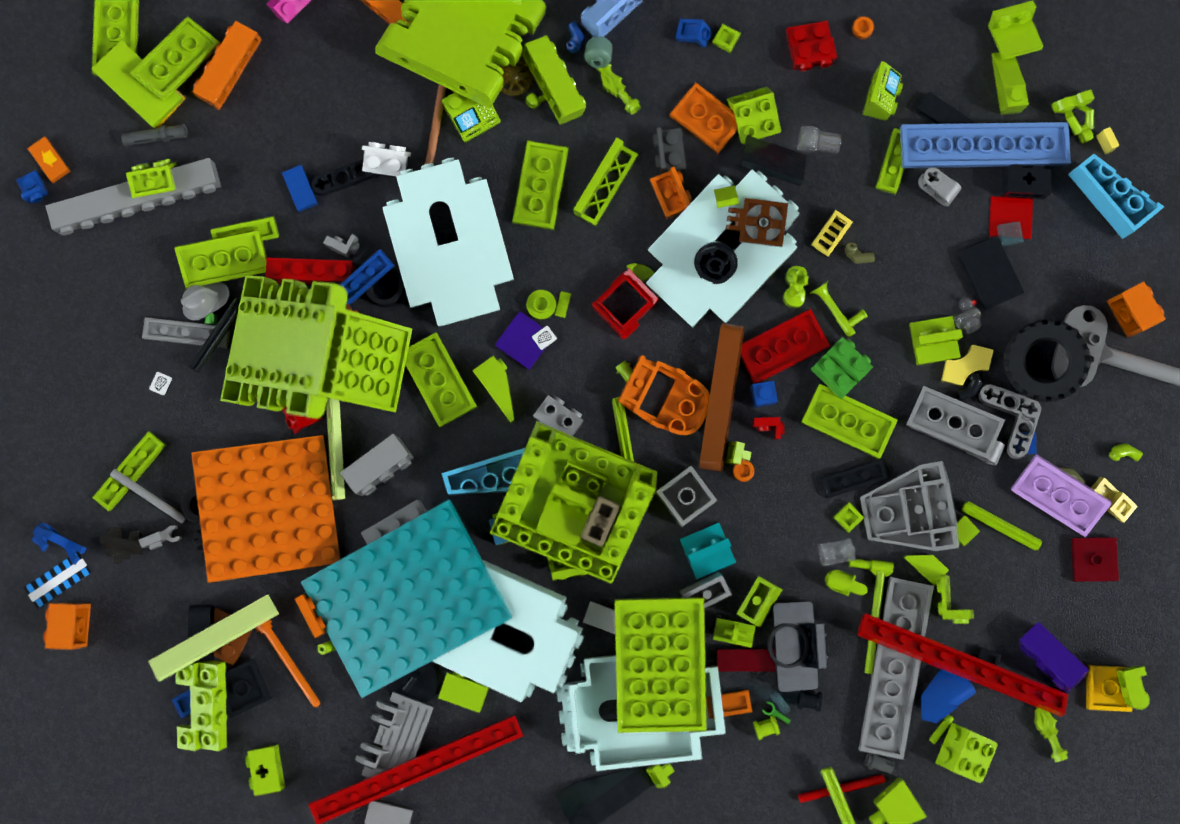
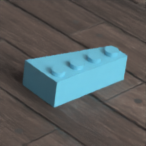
M1095 154L1091 155L1068 174L1122 239L1135 232L1164 208L1159 202L1155 203L1149 198L1150 195L1146 192H1140L1131 185L1132 182L1119 176L1114 168Z

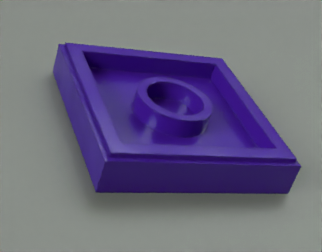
M519 311L495 346L530 371L546 349L545 347L541 350L532 338L543 327Z

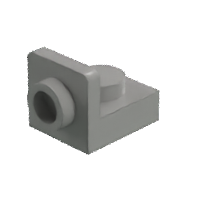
M351 234L346 245V241L337 236H334V238L327 236L323 242L327 248L349 259L359 248V239Z

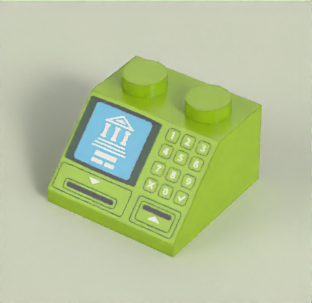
M881 61L873 75L863 115L885 121L888 120L890 115L895 114L898 104L895 102L896 95H900L903 83H900L902 75L886 62Z
M456 92L442 99L444 109L464 143L501 123L493 105L491 108H488Z

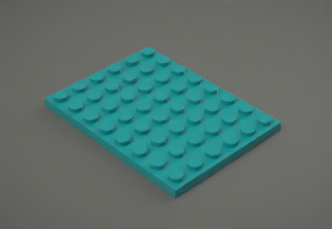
M450 500L301 581L308 597H311L316 606L315 610L318 616H321L326 625L325 629L361 698L513 618Z

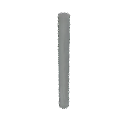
M114 469L111 472L110 476L181 524L186 521L187 518L184 514L118 470Z

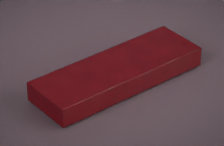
M716 649L718 672L775 671V662L771 659L768 649Z

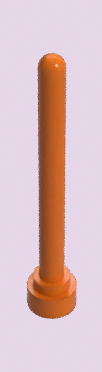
M271 619L255 627L257 632L264 633L311 705L318 707L320 700L271 629L273 627Z

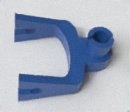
M43 522L37 525L32 532L34 537L31 540L39 545L42 551H45L49 546L47 540H50L66 550L74 565L79 561L78 555L75 554L76 551L83 554L87 549L59 534L53 527Z

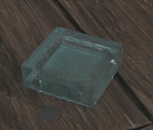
M1020 221L997 226L1002 246L1024 242Z
M773 691L768 695L782 714L786 715L791 711V708L777 691Z

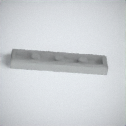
M145 317L142 339L202 346L216 325ZM230 329L217 348L228 349Z

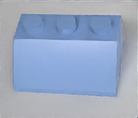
M596 0L592 7L588 6L582 12L581 25L593 37H604L643 0Z

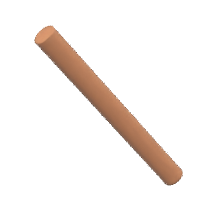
M440 84L425 165L434 164L444 107L442 99L445 98L447 90L446 87Z

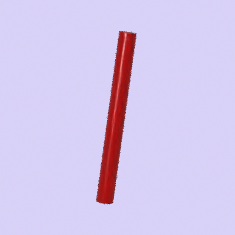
M883 774L839 785L844 793L885 783V778ZM826 787L798 794V799L800 803L831 795Z

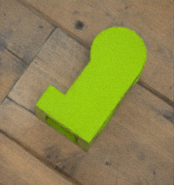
M1135 665L1116 670L1125 703L1135 709L1146 708L1149 705L1150 699L1144 691L1141 676L1147 675L1145 667Z

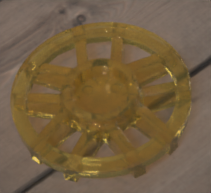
M521 59L517 61L522 64L518 67L517 63L515 67H510L509 64L506 68L501 67L505 75H502L504 79L503 87L506 83L510 84L509 90L502 87L501 91L505 94H522L531 85L532 73L527 63ZM524 68L527 69L526 72H523V73L520 72V71H521L522 69H524ZM529 75V81H527L524 77ZM520 81L526 85L524 88L519 84ZM514 85L519 89L518 91H511Z

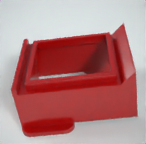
M628 269L611 283L610 287L592 303V308L621 339H626L639 327L638 321L658 303V298ZM627 281L647 303L622 325L602 303Z

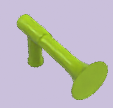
M827 281L811 293L817 294L822 298L849 338L856 333L853 326L868 316L862 309L847 320L829 295Z

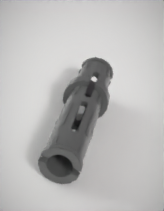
M185 124L176 126L161 125L160 128L124 132L121 135L124 146L155 141L169 142L171 139L187 138L188 132Z

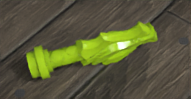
M612 64L603 68H596L601 73L603 88L608 93L610 92L611 95L620 97L626 104L625 110L628 113L630 112L631 115L636 113L641 107L639 101L631 99L625 92L626 86L621 83L622 77L615 75L611 71Z
M1036 707L1034 723L1040 734L1045 739L1048 738L1053 750L1052 754H1050L1051 758L1055 762L1067 759L1068 752L1066 749L1061 748L1056 736L1058 733L1055 727L1057 720L1052 717L1050 712Z

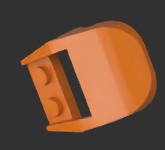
M643 355L639 356L617 401L639 418L657 428L678 435H690L696 432L703 424L707 415L710 398L708 390L696 379H692L685 374V371L679 368L671 367L660 361L654 362L645 359L646 356ZM659 371L675 381L656 418L639 408Z

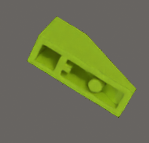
M1000 52L992 53L1000 114L1021 113L1029 103L1026 84L1016 57L1003 60Z
M492 356L474 369L473 372L510 423L513 424L515 418L508 376L505 372L507 366L501 358L496 360Z

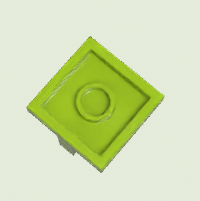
M953 316L909 324L917 366L961 358L958 340L963 338L961 329L955 330Z

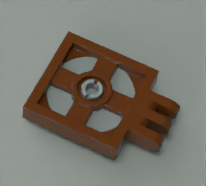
M745 198L744 209L728 208V212L736 213V217L727 216V221L735 222V225H726V230L740 231L739 242L783 247L788 203Z

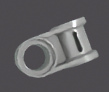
M929 168L918 179L919 187L944 206H949L961 190V186L955 180L949 178L937 168Z

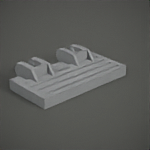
M395 691L392 692L389 701L398 704V707L378 700L376 706L394 713V716L390 719L377 713L372 714V720L382 723L374 743L383 747L380 748L367 742L361 743L360 747L363 750L379 755L377 761L364 755L356 756L355 760L365 765L362 776H373L415 758L434 706Z

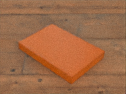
M696 82L669 115L718 154L738 131L734 111Z

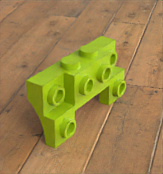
M215 660L195 661L176 672V684L190 686L191 725L182 724L177 726V748L192 751L198 749L220 751L227 748L225 662Z

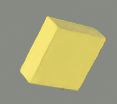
M1110 127L1102 130L1096 136L1105 155L1119 146Z

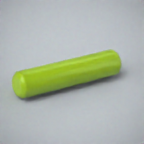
M948 714L929 738L930 742L936 744L954 720L951 715Z

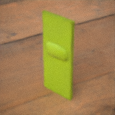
M561 291L555 316L565 318L571 293Z

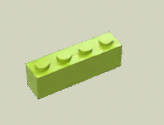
M547 35L526 43L522 50V56L559 124H564L582 116L586 109V102L583 96L579 95L574 79L569 77L564 61L558 57L554 43L550 42Z

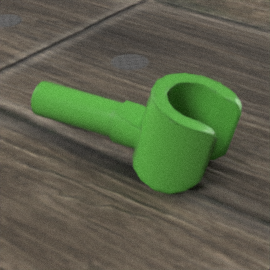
M210 313L204 317V324L217 325L218 316L216 314Z
M766 702L773 707V710L767 713L762 709L764 714H772L786 724L790 723L791 720L776 710L773 703Z

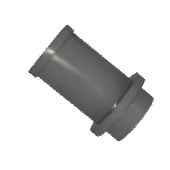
M873 753L866 755L865 766H868V769L872 770L874 768L888 774L893 772L894 766L891 765H895L894 760H889Z

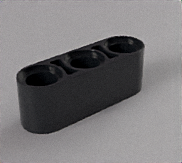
M190 605L188 610V639L214 625V605ZM214 651L197 660V662L214 661Z

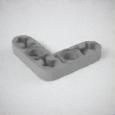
M985 385L978 393L979 401L986 406L1016 416L1006 451L1009 457L1021 459L1029 451L1041 413V406L1038 401L995 385ZM988 390L991 391V395L994 396L989 400L986 399L987 395L984 394ZM1000 394H1002V396L999 399V403H996L998 398L995 397H998ZM1005 397L1013 398L1015 406L1012 408L1007 407L1004 404ZM1020 401H1022V402H1023V403L1021 404L1022 408H1020L1019 411H1018L1017 408H1018L1019 405H1020ZM1031 405L1032 410L1035 412L1028 414V409L1026 408ZM1019 424H1026L1029 427L1027 435L1019 432ZM1019 439H1023L1019 446V449L1022 451L1017 454L1015 453L1016 449L1012 447L1018 444Z

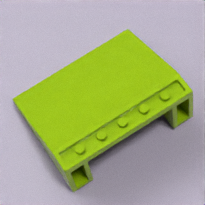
M536 421L490 533L612 584L655 492L657 471ZM554 484L568 486L570 490L588 494L594 500L598 494L620 505L603 546H599L581 537L576 546H571L537 532L538 522Z

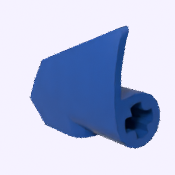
M940 669L921 695V719L936 724L957 709V706L976 694L974 687L968 679Z

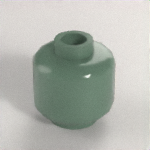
M596 36L588 40L584 55L587 64L594 68H603L609 65L613 52L611 42L603 36Z

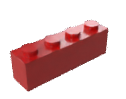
M267 258L265 277L275 280L278 284H282L283 279H292L303 282L305 285H312V282L340 285L356 270V265L353 261Z

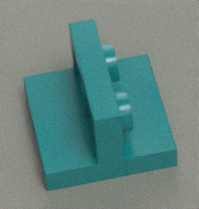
M720 523L679 539L696 579L736 563L730 549V541L725 537Z

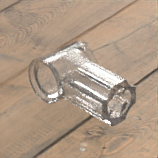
M802 126L800 128L797 148L804 152H815L818 150L838 154L842 139L841 134L819 131L818 128L813 126Z

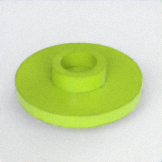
M546 290L534 291L527 299V310L536 319H547L555 312L556 300Z

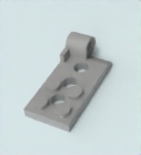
M923 386L906 426L962 449L982 462L997 466L1005 447L1003 443L997 441L1005 419ZM931 409H938L941 412V418L938 420L931 419L929 411ZM953 417L959 418L961 420V427L952 428L949 420ZM970 427H980L982 430L981 436L973 437L969 431Z

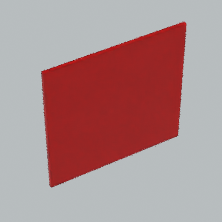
M991 196L989 237L1032 239L1033 199Z

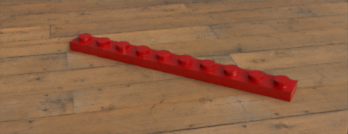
M865 613L862 616L857 636L1060 717L1065 715L1068 694L869 614Z
M514 714L309 803V808L315 823L322 824L523 737L522 731Z

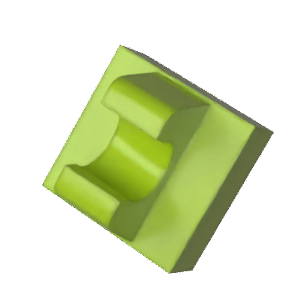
M738 441L729 442L724 462L741 465V460L750 461L752 452L744 450L745 443Z
M670 763L662 767L659 764H654L648 767L646 771L657 788H665L671 783L668 776L674 772V769Z

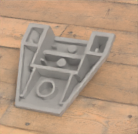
M943 461L919 465L860 497L868 540L933 551L959 548L957 519L950 483Z

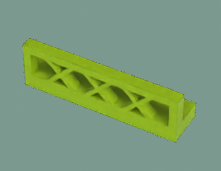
M616 137L574 207V215L595 227L638 156L637 153L624 146V141ZM621 151L631 156L628 163L619 165L617 157ZM618 170L619 179L608 183V172ZM607 187L609 193L607 199L598 201L596 195L598 189ZM596 205L598 214L595 219L584 214L588 207Z

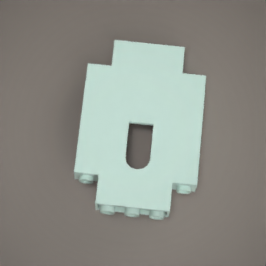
M454 158L444 159L442 164L436 166L433 163L423 165L421 170L414 172L413 169L401 171V175L396 176L403 202H399V199L387 202V206L382 208L410 307L413 308L432 303L438 327L499 311L500 306L494 285L512 281L514 277L487 179L482 180V177H477L469 180L470 184H466L459 159L454 160ZM439 201L449 206L458 236V241L440 246L437 244L429 215L431 205Z
M751 170L736 186L739 204L717 208L714 190L733 186L734 183L726 175L721 177L718 174L648 249L663 265L646 284L693 328L710 309L723 322L727 323L797 249L795 245L797 241L788 233L784 235L783 247L741 243L734 251L738 259L737 270L728 281L721 284H712V282L700 278L695 269L694 258L697 251L702 246L714 242L725 231L726 225L732 223L727 221V216L736 217V213H729L728 208L744 209L745 198L788 203L786 231L799 216L797 211L799 207L791 200L787 202L782 197L783 192L775 185L771 187L765 182L767 178L759 170L757 172Z
M482 560L513 617L504 623L531 635L534 639V649L528 654H522L491 640L495 630L493 628L438 657L433 662L520 702L526 697L530 698L535 685L552 693H555L558 688L562 689L567 679V676L564 675L566 668L570 669L575 659V656L572 655L575 647L579 648L583 640V636L580 635L583 628L577 626L579 620L571 617L568 621L559 618V616L563 617L567 609L565 604L567 597Z
M616 655L584 658V663L580 664L581 675L586 677V680L565 682L562 689H557L558 702H562L563 710L559 711L560 724H565V733H561L562 744L567 746L568 752L576 751V754L585 753L586 749H594V752H590L591 765H596V771L702 759L699 737L726 734L718 667L716 665L705 667L706 697L711 696L712 698L711 705L714 715L713 719H709L706 703V731L618 733L617 721H605L599 714L600 705L604 701L617 699Z

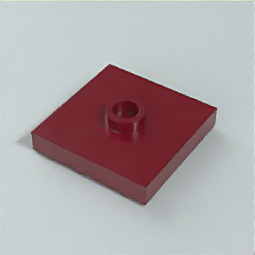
M1071 538L1073 582L1119 581L1117 538Z

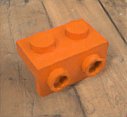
M671 167L670 171L650 179L666 219L682 213L692 202L690 192L688 190L685 191L682 185L684 183L683 176L680 171H676L675 167Z

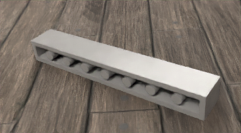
M210 158L172 168L171 171L176 186L174 191L132 198L129 184L124 182L45 205L51 228L58 234L68 235L73 233V230L79 228H92L96 223H109L114 221V218L120 216H133L134 212L151 211L155 209V206L161 204L171 205L178 199H191L196 196L195 194L202 192L212 193L216 191V188L221 187L215 163Z

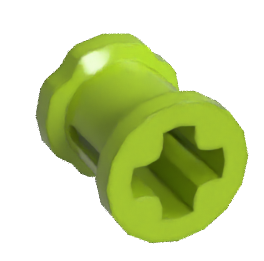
M774 715L770 716V719L753 722L758 740H762L763 737L772 734H780Z

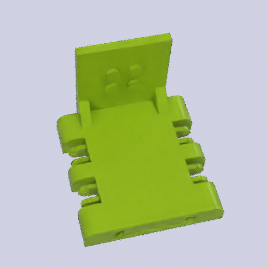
M404 0L401 5V15L406 21L398 20L396 23L389 24L375 47V54L481 105L491 108L504 82L502 77L503 69L497 65L506 67L510 64L515 67L522 54V45L520 44L522 39L519 35H525L527 32L532 35L534 34L545 14L546 5L542 0Z
M246 275L220 401L244 406H251L258 401L257 408L280 411L287 406L286 413L311 418H319L324 414L327 398L396 412L412 328L346 310L347 291L340 285L312 282L311 289H308L303 282L283 279L282 285L279 286L273 279Z

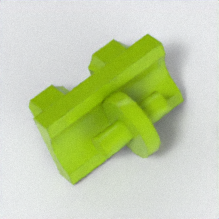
M716 618L713 640L752 648L756 626Z

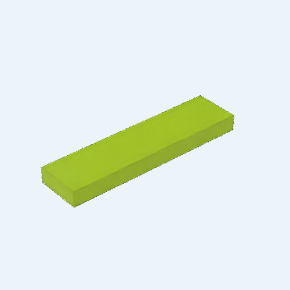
M148 431L116 470L136 482L167 445ZM110 476L92 498L107 511H112L128 492L129 488Z

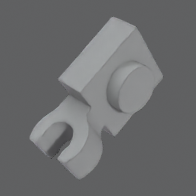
M169 526L164 531L139 539L141 548L154 550L162 547V542L180 541L182 539L181 536L173 538L171 535L173 530L178 529V526Z

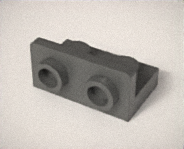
M658 127L656 134H653V146L658 147V155H655L656 168L660 167L661 174L670 171L671 167H675L676 171H686L681 128L661 130V127Z

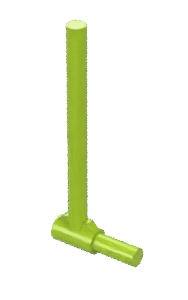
M850 558L849 567L869 569L873 575H876L871 616L880 619L885 577L893 573L894 563ZM868 640L864 671L867 674H873L877 643Z

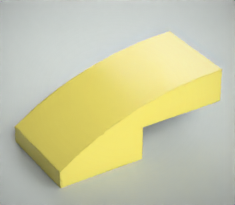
M1099 477L1091 487L1099 494L1111 500L1112 504L1106 511L1123 523L1138 507L1104 477Z

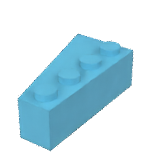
M525 448L442 473L447 493L449 495L507 492Z

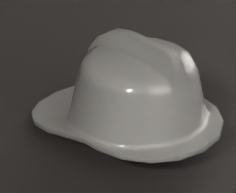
M221 282L189 287L180 300L183 305L184 315L192 321L200 320L220 309L229 299V288Z

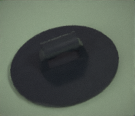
M429 662L387 685L388 692L392 695V692L395 691L427 703L437 690L438 677L436 670Z

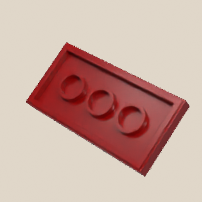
M809 309L742 343L740 359L753 384H758L829 348L830 344L812 310Z

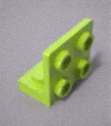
M1034 1L992 12L988 27L1003 60L1042 50V41L1032 21L1036 10Z
M768 87L727 98L729 107L734 111L738 134L742 144L745 143L747 135L761 139L781 132L774 93Z
M164 159L152 163L153 166H150L149 162L132 166V170L126 172L132 198L176 190L171 168L178 166L177 161L170 162V159Z

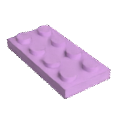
M1037 454L1011 487V491L1084 537L1088 535L1112 504L1111 500Z

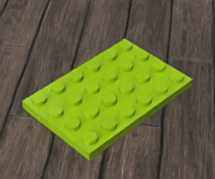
M704 598L615 599L618 733L706 731Z

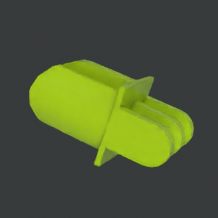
M832 570L825 576V583L829 589L844 596H849L850 592L857 595H865L868 590L864 584L854 581L856 575H851L841 570Z

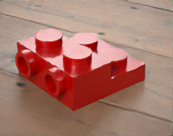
M828 21L788 27L786 29L793 70L808 71L812 67L820 66L821 68H826L835 63L837 54L834 39L831 38Z

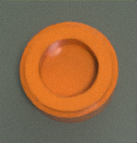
M864 16L857 18L852 26L854 36L859 39L868 38L874 30L873 21Z
M741 460V465L735 464L732 470L734 478L740 482L749 481L755 472L752 463L746 460Z

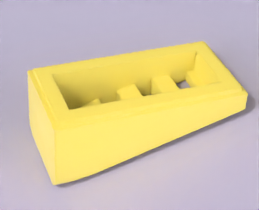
M835 210L811 245L829 257L853 221ZM836 218L845 224L844 227H840L833 220ZM831 225L835 229L840 231V233L837 235L830 229H828V227ZM826 232L834 237L835 240L832 242L823 234ZM821 239L829 244V249L818 243Z

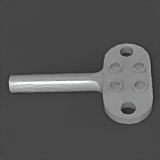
M1083 305L1072 309L1066 315L1063 322L1068 323V325L1079 331L1086 340L1090 350V369L1081 387L1086 386L1093 380L1100 363L1180 386V368L1108 347L1105 342L1108 324L1105 316L1099 309ZM1085 311L1092 314L1093 320L1091 322L1084 320L1083 313ZM1059 343L1056 345L1051 366L1055 380L1061 377L1068 367L1067 352Z

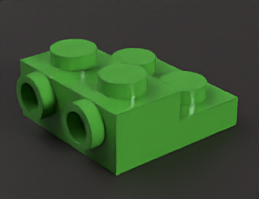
M842 337L811 370L842 399L873 366L870 364L871 360L868 356L861 355L855 350V344L851 340H845Z

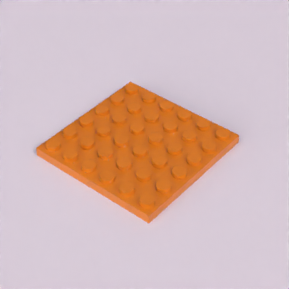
M323 435L191 452L208 583L330 565L340 560Z

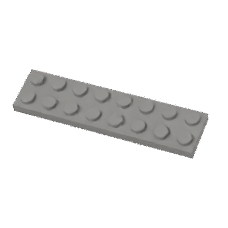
M889 577L882 620L925 637L934 586ZM877 644L858 750L904 759L920 660Z

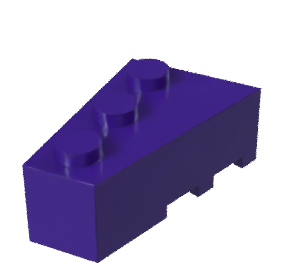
M1040 622L1033 626L1019 640V649L1027 657H1031L1036 662V666L1043 673H1046L1054 684L1066 694L1083 680L1089 671Z

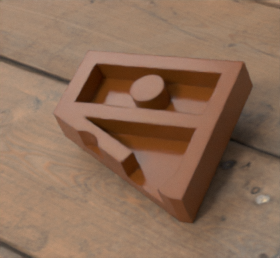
M215 608L214 624L232 614L220 608ZM253 629L216 649L214 657L233 666L236 665Z

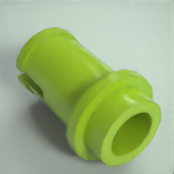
M625 360L615 368L617 370L616 373H620L627 383L633 370L629 366L631 363H627Z

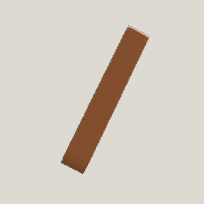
M721 324L701 449L700 469L722 472L744 337V326Z

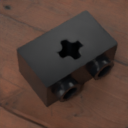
M1014 164L1010 165L1003 172L1002 197L1044 200L1050 195L1051 169H1044L1043 166L1023 168V165Z

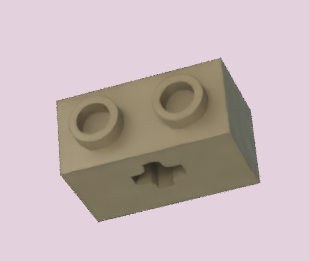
M597 494L594 507L588 515L581 538L603 546L620 505Z

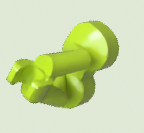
M1092 90L1066 97L1051 104L1054 113H1065L1066 120L1074 136L1078 135L1081 143H1086L1094 137L1091 131L1094 129V109L1086 106L1095 99ZM1074 108L1086 113L1084 125L1081 126L1072 112Z
M792 266L785 274V280L789 288L783 294V301L788 307L799 308L804 303L805 289L803 287L808 285L809 278L804 267Z

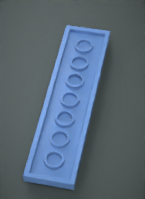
M1068 122L904 124L900 126L902 168L1010 167V165L1014 164L1023 166H1068L1071 164Z

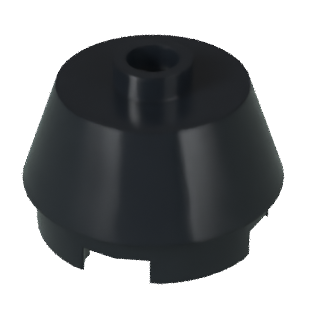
M714 241L702 246L697 251L694 258V266L700 278L712 282V284H721L728 281L737 270L738 259L733 249L727 244Z

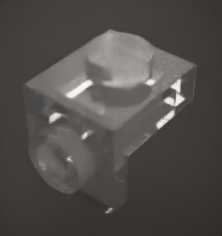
M851 539L818 545L822 567L855 560V549Z

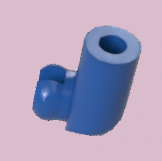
M572 22L567 26L572 37L567 42L566 48L568 51L575 53L580 50L584 42V36L577 22Z

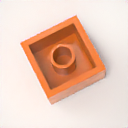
M1144 281L1106 301L1127 338L1143 332L1166 319L1163 308L1156 303L1153 298L1152 289Z
M49 603L45 613L47 630H45L43 635L45 648L72 650L87 647L91 603Z

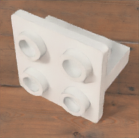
M369 142L368 146L362 145V150H365L362 171L399 176L401 171L406 170L407 160L411 156V152H406V147L390 145L389 149H386L385 144Z

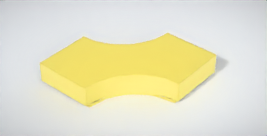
M971 345L968 353L963 358L945 361L941 381L963 386L966 378L971 373L989 371L993 350Z

